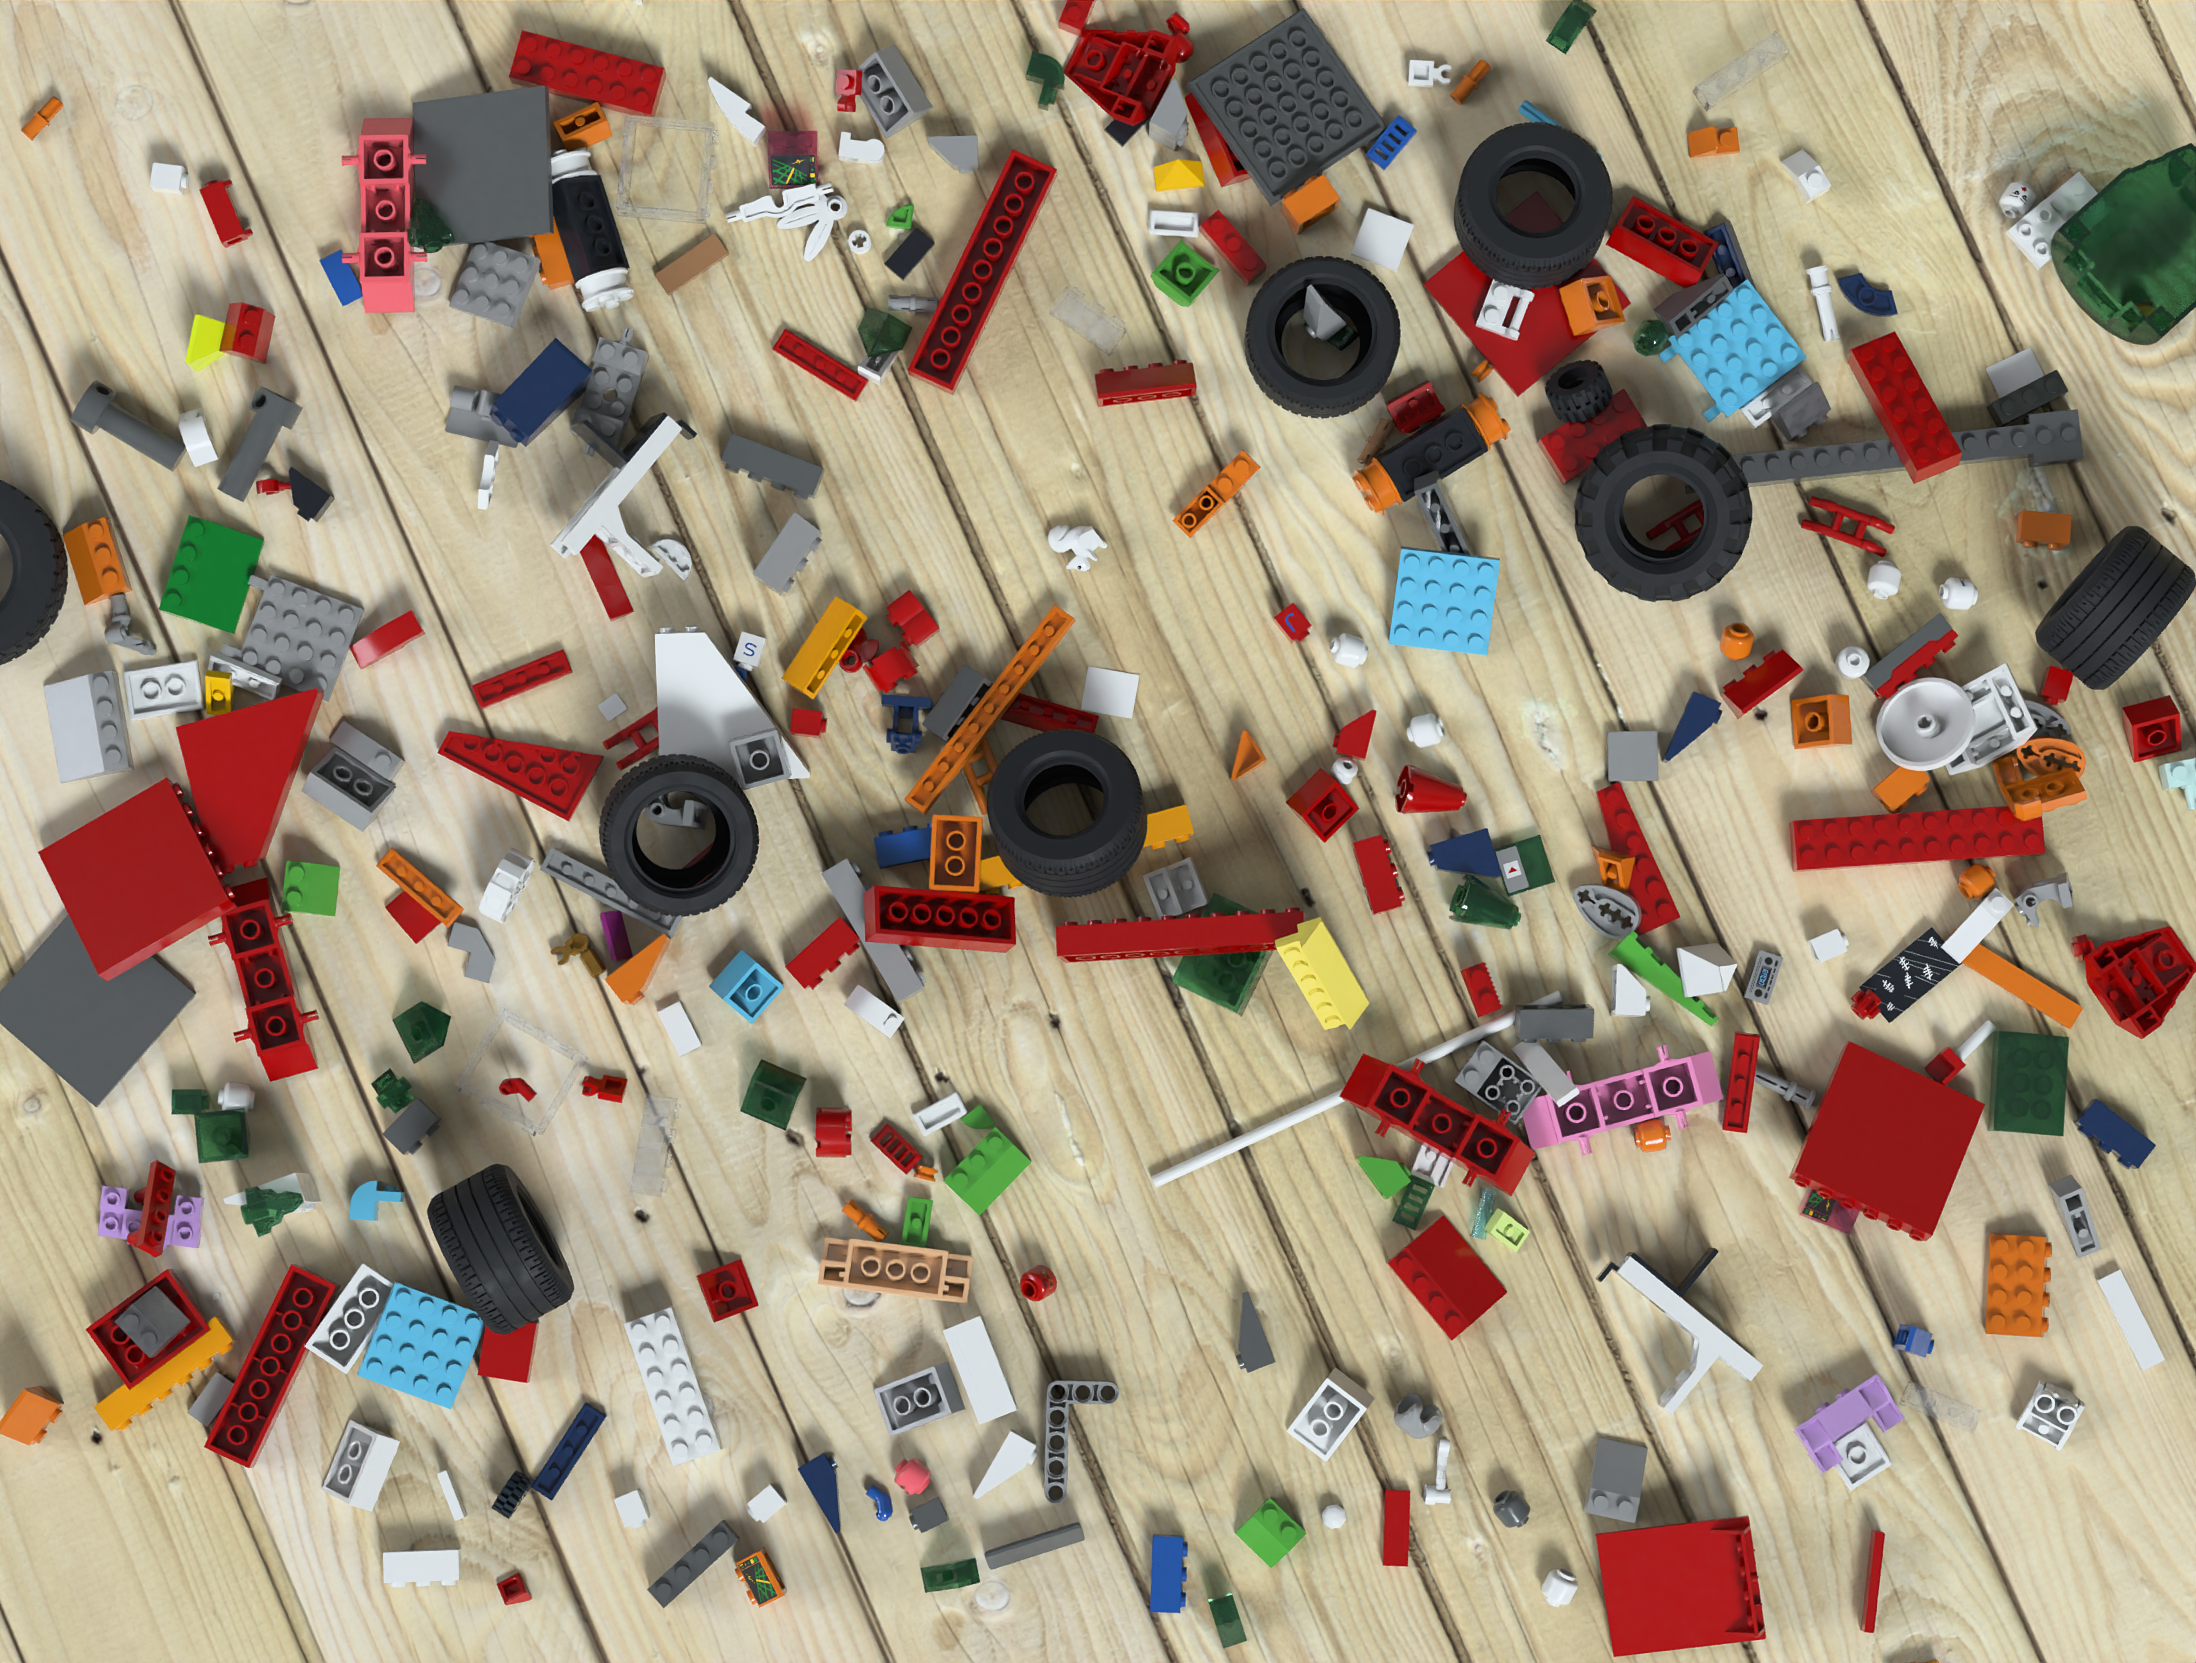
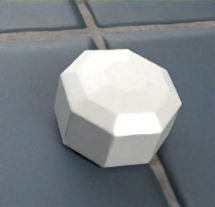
M1337 1504L1327 1505L1321 1513L1323 1524L1331 1529L1340 1528L1346 1520L1345 1510Z

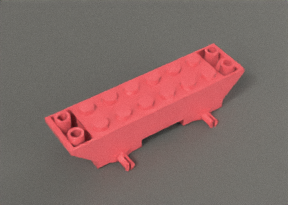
M364 118L356 156L342 155L341 157L342 166H357L359 185L361 186V233H359V247L357 253H342V263L358 264L365 313L415 312L414 262H427L428 256L427 251L414 252V164H427L426 154H414L413 118Z

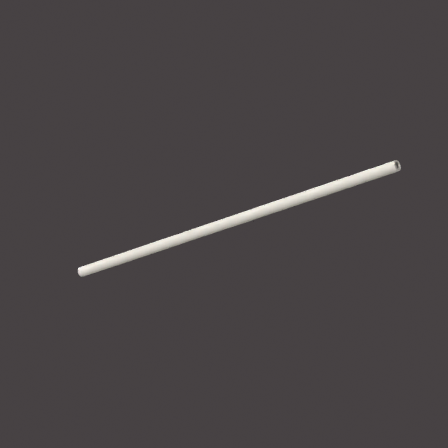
M1555 991L1527 1005L1559 1004L1563 1000L1560 993ZM1515 1010L1402 1061L1395 1066L1409 1071L1416 1058L1423 1061L1426 1065L1515 1024ZM1343 1089L1151 1176L1155 1187L1157 1188L1345 1102V1100L1339 1097Z

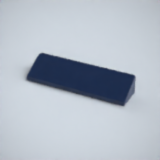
M1724 222L1703 231L1704 235L1719 243L1712 255L1718 273L1726 275L1733 289L1748 279L1756 290L1732 223Z

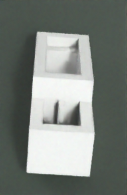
M710 77L708 83L722 114L745 140L756 147L767 131L764 125L749 116L752 111L751 104Z

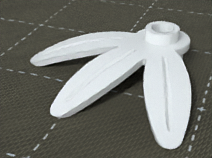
M783 185V186H784L786 189H789V188L801 187V186H805V185ZM824 194L820 195L819 200L810 203L815 206L791 212L778 222L777 226L780 229H793L819 220L806 244L804 259L806 261H811L821 251L830 235L834 220L842 219L846 215L847 203L842 197L830 196L827 198ZM836 203L840 206V209L833 211L830 206Z

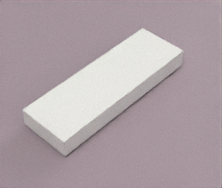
M1798 365L1740 408V411L1755 429L1772 417L1778 409L1814 383L1801 366Z
M214 651L211 654L208 670L232 673L233 685L269 700L278 698L282 678Z

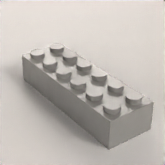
M846 858L821 873L898 1003L901 1004L925 990L923 984L927 981L919 968L913 969L910 962L914 961L906 946L901 949L899 944L865 942L864 893L870 889V886L867 882L862 884L859 877L863 876L855 861L850 863Z

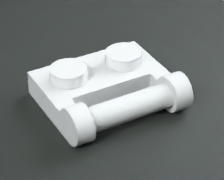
M1493 279L1475 326L1517 341L1520 335L1518 330L1528 304L1533 301L1535 294L1528 290L1504 285V283H1499ZM1513 296L1520 298L1509 328L1503 327L1502 324Z

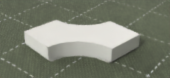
M490 440L485 453L478 493V509L486 510L493 495L494 479L499 462L498 441Z

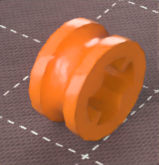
M1485 359L1470 375L1472 377L1476 376L1478 378L1477 382L1480 383L1495 368L1489 366L1488 360Z
M916 1164L918 1171L914 1173L913 1177L935 1182L934 1174L938 1173V1170Z

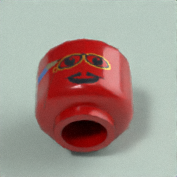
M1044 1265L1035 1266L1024 1273L1020 1279L1022 1294L1034 1302H1039L1053 1294L1057 1288L1056 1276L1051 1269Z

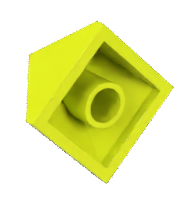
M195 314L185 363L194 371L202 370L226 354L219 351L225 323Z

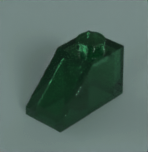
M976 1558L961 1559L920 1568L925 1593L956 1589L980 1583Z
M1232 1592L1209 1599L1208 1603L1223 1648L1247 1641Z

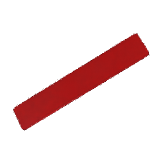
M594 534L581 549L580 554L612 622L634 612L603 541Z
M1020 693L1000 719L1043 732L1053 731L1054 729H1080L1081 731L1085 730L1095 733L1099 716Z

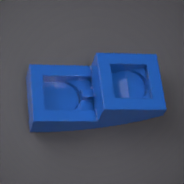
M340 249L319 261L342 306H345L363 297L362 288L349 263H342L343 251Z

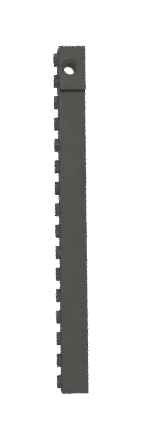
M2078 409L2028 414L2023 419L2024 425L1951 432L1962 451L1959 465L2028 458L2029 468L2077 463L2084 458ZM1889 439L1732 455L1736 464L1742 469L1749 484L1748 487L1906 471ZM1689 484L1685 486L1686 494L1696 493Z

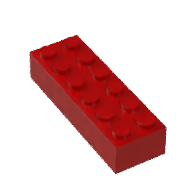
M522 30L509 78L512 84L527 88L547 86L549 87L550 94L587 104L598 102L602 108L654 121L667 74L663 67Z
M1894 331L1850 349L1848 365L1914 484L1959 466L1962 451L1896 332Z
M874 885L864 893L865 942L1006 953L1016 945L1014 897Z

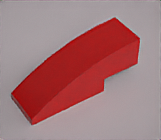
M410 610L373 631L349 648L360 669H363L400 650L407 643L425 635V632L415 613Z

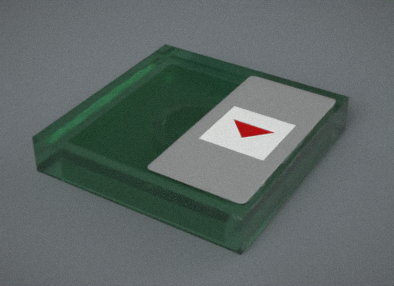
M1540 835L1494 849L1507 897L1555 883Z

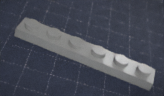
M553 848L548 852L540 868L541 871L673 938L683 919L681 915L679 917L671 916L670 914L666 916L661 915L660 912L655 913L650 911V909L647 910L641 907L640 904L638 905L625 895L624 891L618 887L613 879Z

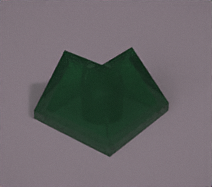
M421 1001L392 1020L414 1064L444 1046L451 1016L428 1005L427 1002Z
M245 1108L194 1114L199 1164L250 1158V1130Z

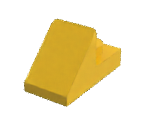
M207 670L205 675L207 714L217 716L232 712L236 686L232 684V673Z

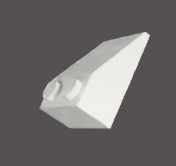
M1335 1367L1287 1432L1327 1462L1375 1397Z

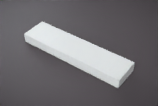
M1521 1042L1512 1048L1515 1056L1559 1107L1580 1093L1573 1082L1538 1042Z
M2116 1270L2096 1280L2141 1371L2164 1361L2165 1358L2121 1270Z

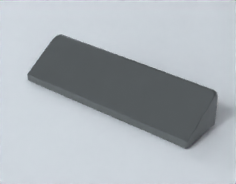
M1076 1522L985 1551L984 1556L989 1568L993 1570L1085 1540L1081 1524Z

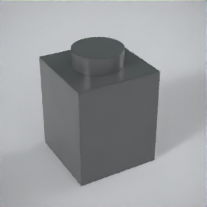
M939 1496L911 1509L912 1515L909 1516L914 1530L919 1529L921 1533L949 1521Z

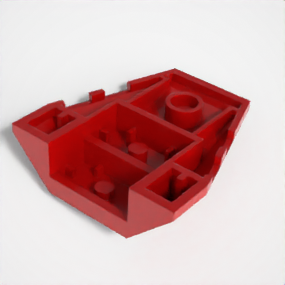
M1085 29L1063 73L1113 119L1134 126L1154 114L1176 70L1178 39L1157 30H1148V32H1136L1135 30L1115 32L1114 30Z
M2171 926L2112 942H2105L2084 956L2086 980L2092 992L2115 1025L2140 1039L2145 1038L2163 1024L2165 1016L2173 1008L2179 994L2186 988L2196 972V962Z

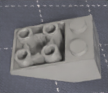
M1484 1040L1478 1044L1452 1081L1498 1114H1500L1502 1108L1506 1109V1112H1511L1512 1114L1508 1121L1514 1125L1517 1124L1542 1089V1086L1531 1074Z

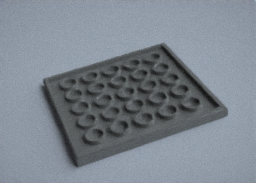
M1304 8L1200 74L1186 85L1270 206L1283 199L1291 190L1298 189L1304 185V182L1312 176H1318L1387 129L1385 123Z
M537 86L413 103L414 154H426L427 164H414L417 248L428 249L554 234L549 87Z
M68 914L0 991V1024L91 1104L98 1107L196 994L153 956L107 982L98 975Z

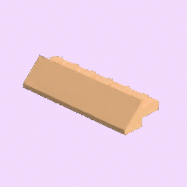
M825 1238L818 1285L967 1304L973 1257L949 1254V1251L875 1241L851 1238L849 1240Z

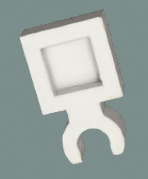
M1410 60L1408 86L1433 87V81H1438L1441 85H1449L1451 79L1443 78L1441 73L1444 71L1450 72L1451 66L1442 65L1439 68H1434V61Z

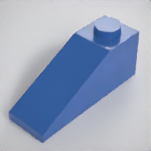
M1900 1324L1893 1348L1926 1358V1354H1931L1934 1346V1340L1931 1339L1933 1334L1914 1326Z

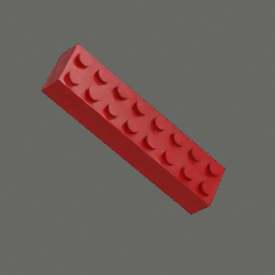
M297 1264L290 1265L204 1448L247 1468L255 1466L310 1351L305 1347V1344L328 1313L341 1285Z

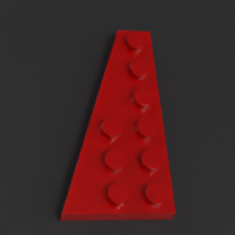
M452 731L448 732L438 751V754L568 822L571 821L604 759L602 755Z

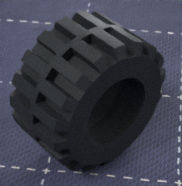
M1578 360L1568 363L1553 373L1546 382L1545 392L1553 411L1559 420H1563L1566 423L1583 422L1597 416L1598 413L1605 410V407L1609 406L1610 400L1613 398V390L1602 366L1596 361Z

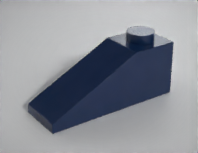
M1695 691L1691 693L1662 762H1669L1711 727L1713 723H1718L1722 714V710L1719 709L1720 702Z
M824 1452L799 1467L798 1471L835 1533H838L842 1530L838 1475L835 1470L838 1468V1465L831 1454L827 1456Z

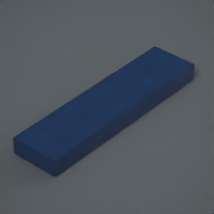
M585 1402L531 1488L552 1501L607 1415Z

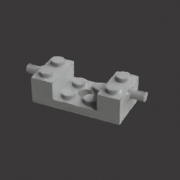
M624 327L620 341L599 338L592 359L594 363L593 371L580 408L577 407L571 424L572 427L578 422L588 420L619 449L649 360V355L646 351L630 345L634 330ZM615 389L617 391V398L611 402L604 399L606 390ZM570 427L569 431L571 434L579 437ZM586 444L583 454H589V456L593 457L595 450Z

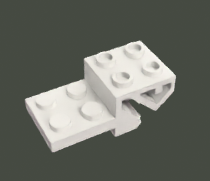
M2078 172L2011 227L2006 234L2034 267L2039 270L2111 208L2081 173Z

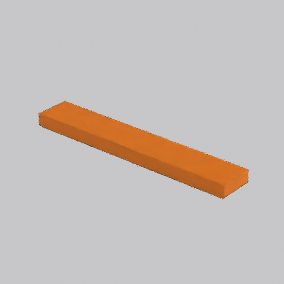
M1978 944L1962 961V964L2067 1029H2071L2083 1007L1981 944Z

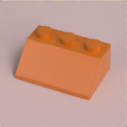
M102 517L81 524L63 535L85 606L108 599L113 595L132 591L113 526L109 519Z

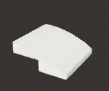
M1192 857L1143 875L1160 920L1161 916H1178L1210 903Z

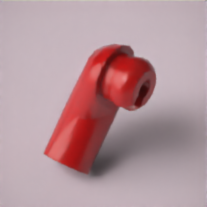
M507 1078L499 1085L501 1094L520 1093L528 1102L537 1095L522 1078Z

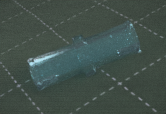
M1482 1187L1478 1208L1474 1210L1476 1217L1470 1236L1486 1240L1487 1231L1484 1228L1494 1214L1492 1209L1497 1191Z

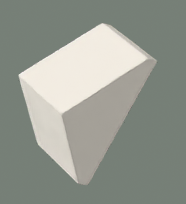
M876 341L858 366V374L881 386L898 352Z

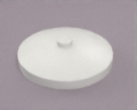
M1935 677L1917 679L1898 688L1899 691L1884 702L1876 723L1879 744L1888 758L1903 768L1915 771L1937 769L1955 760L1969 745L1976 726L1975 710L1965 691L1951 681Z

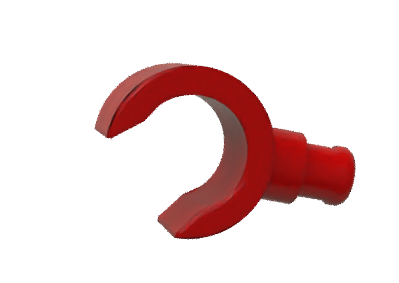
M277 479L257 481V494L266 492V495H273L286 489L291 490L290 481L283 482Z

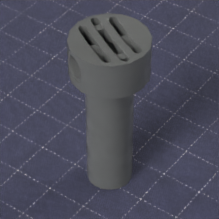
M95 380L78 402L70 421L92 435L101 428L173 472L187 451L186 446L116 404L118 393Z
M258 385L247 406L256 413L217 487L218 490L242 502L245 501L282 426L292 430L303 409L302 406Z

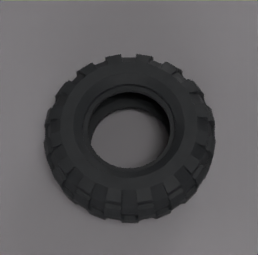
M1654 424L1645 428H1635L1620 435L1617 439L1606 445L1594 457L1585 471L1577 490L1574 505V526L1577 539L1583 548L1586 560L1593 570L1601 574L1607 580V584L1621 593L1626 592L1638 597L1640 600L1651 602L1662 600L1676 602L1690 599L1691 596L1703 591L1706 592L1718 584L1734 568L1742 556L1749 539L1753 519L1749 484L1742 469L1739 468L1732 458V454L1720 443H1716L1705 436V433L1690 427L1683 428L1672 426L1671 424ZM1654 475L1674 476L1688 483L1699 495L1703 504L1704 524L1699 534L1687 545L1669 551L1655 550L1637 541L1628 530L1623 515L1625 496L1634 484Z

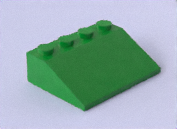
M189 515L159 610L176 617L235 634L250 588L248 582L250 576L254 575L264 540Z

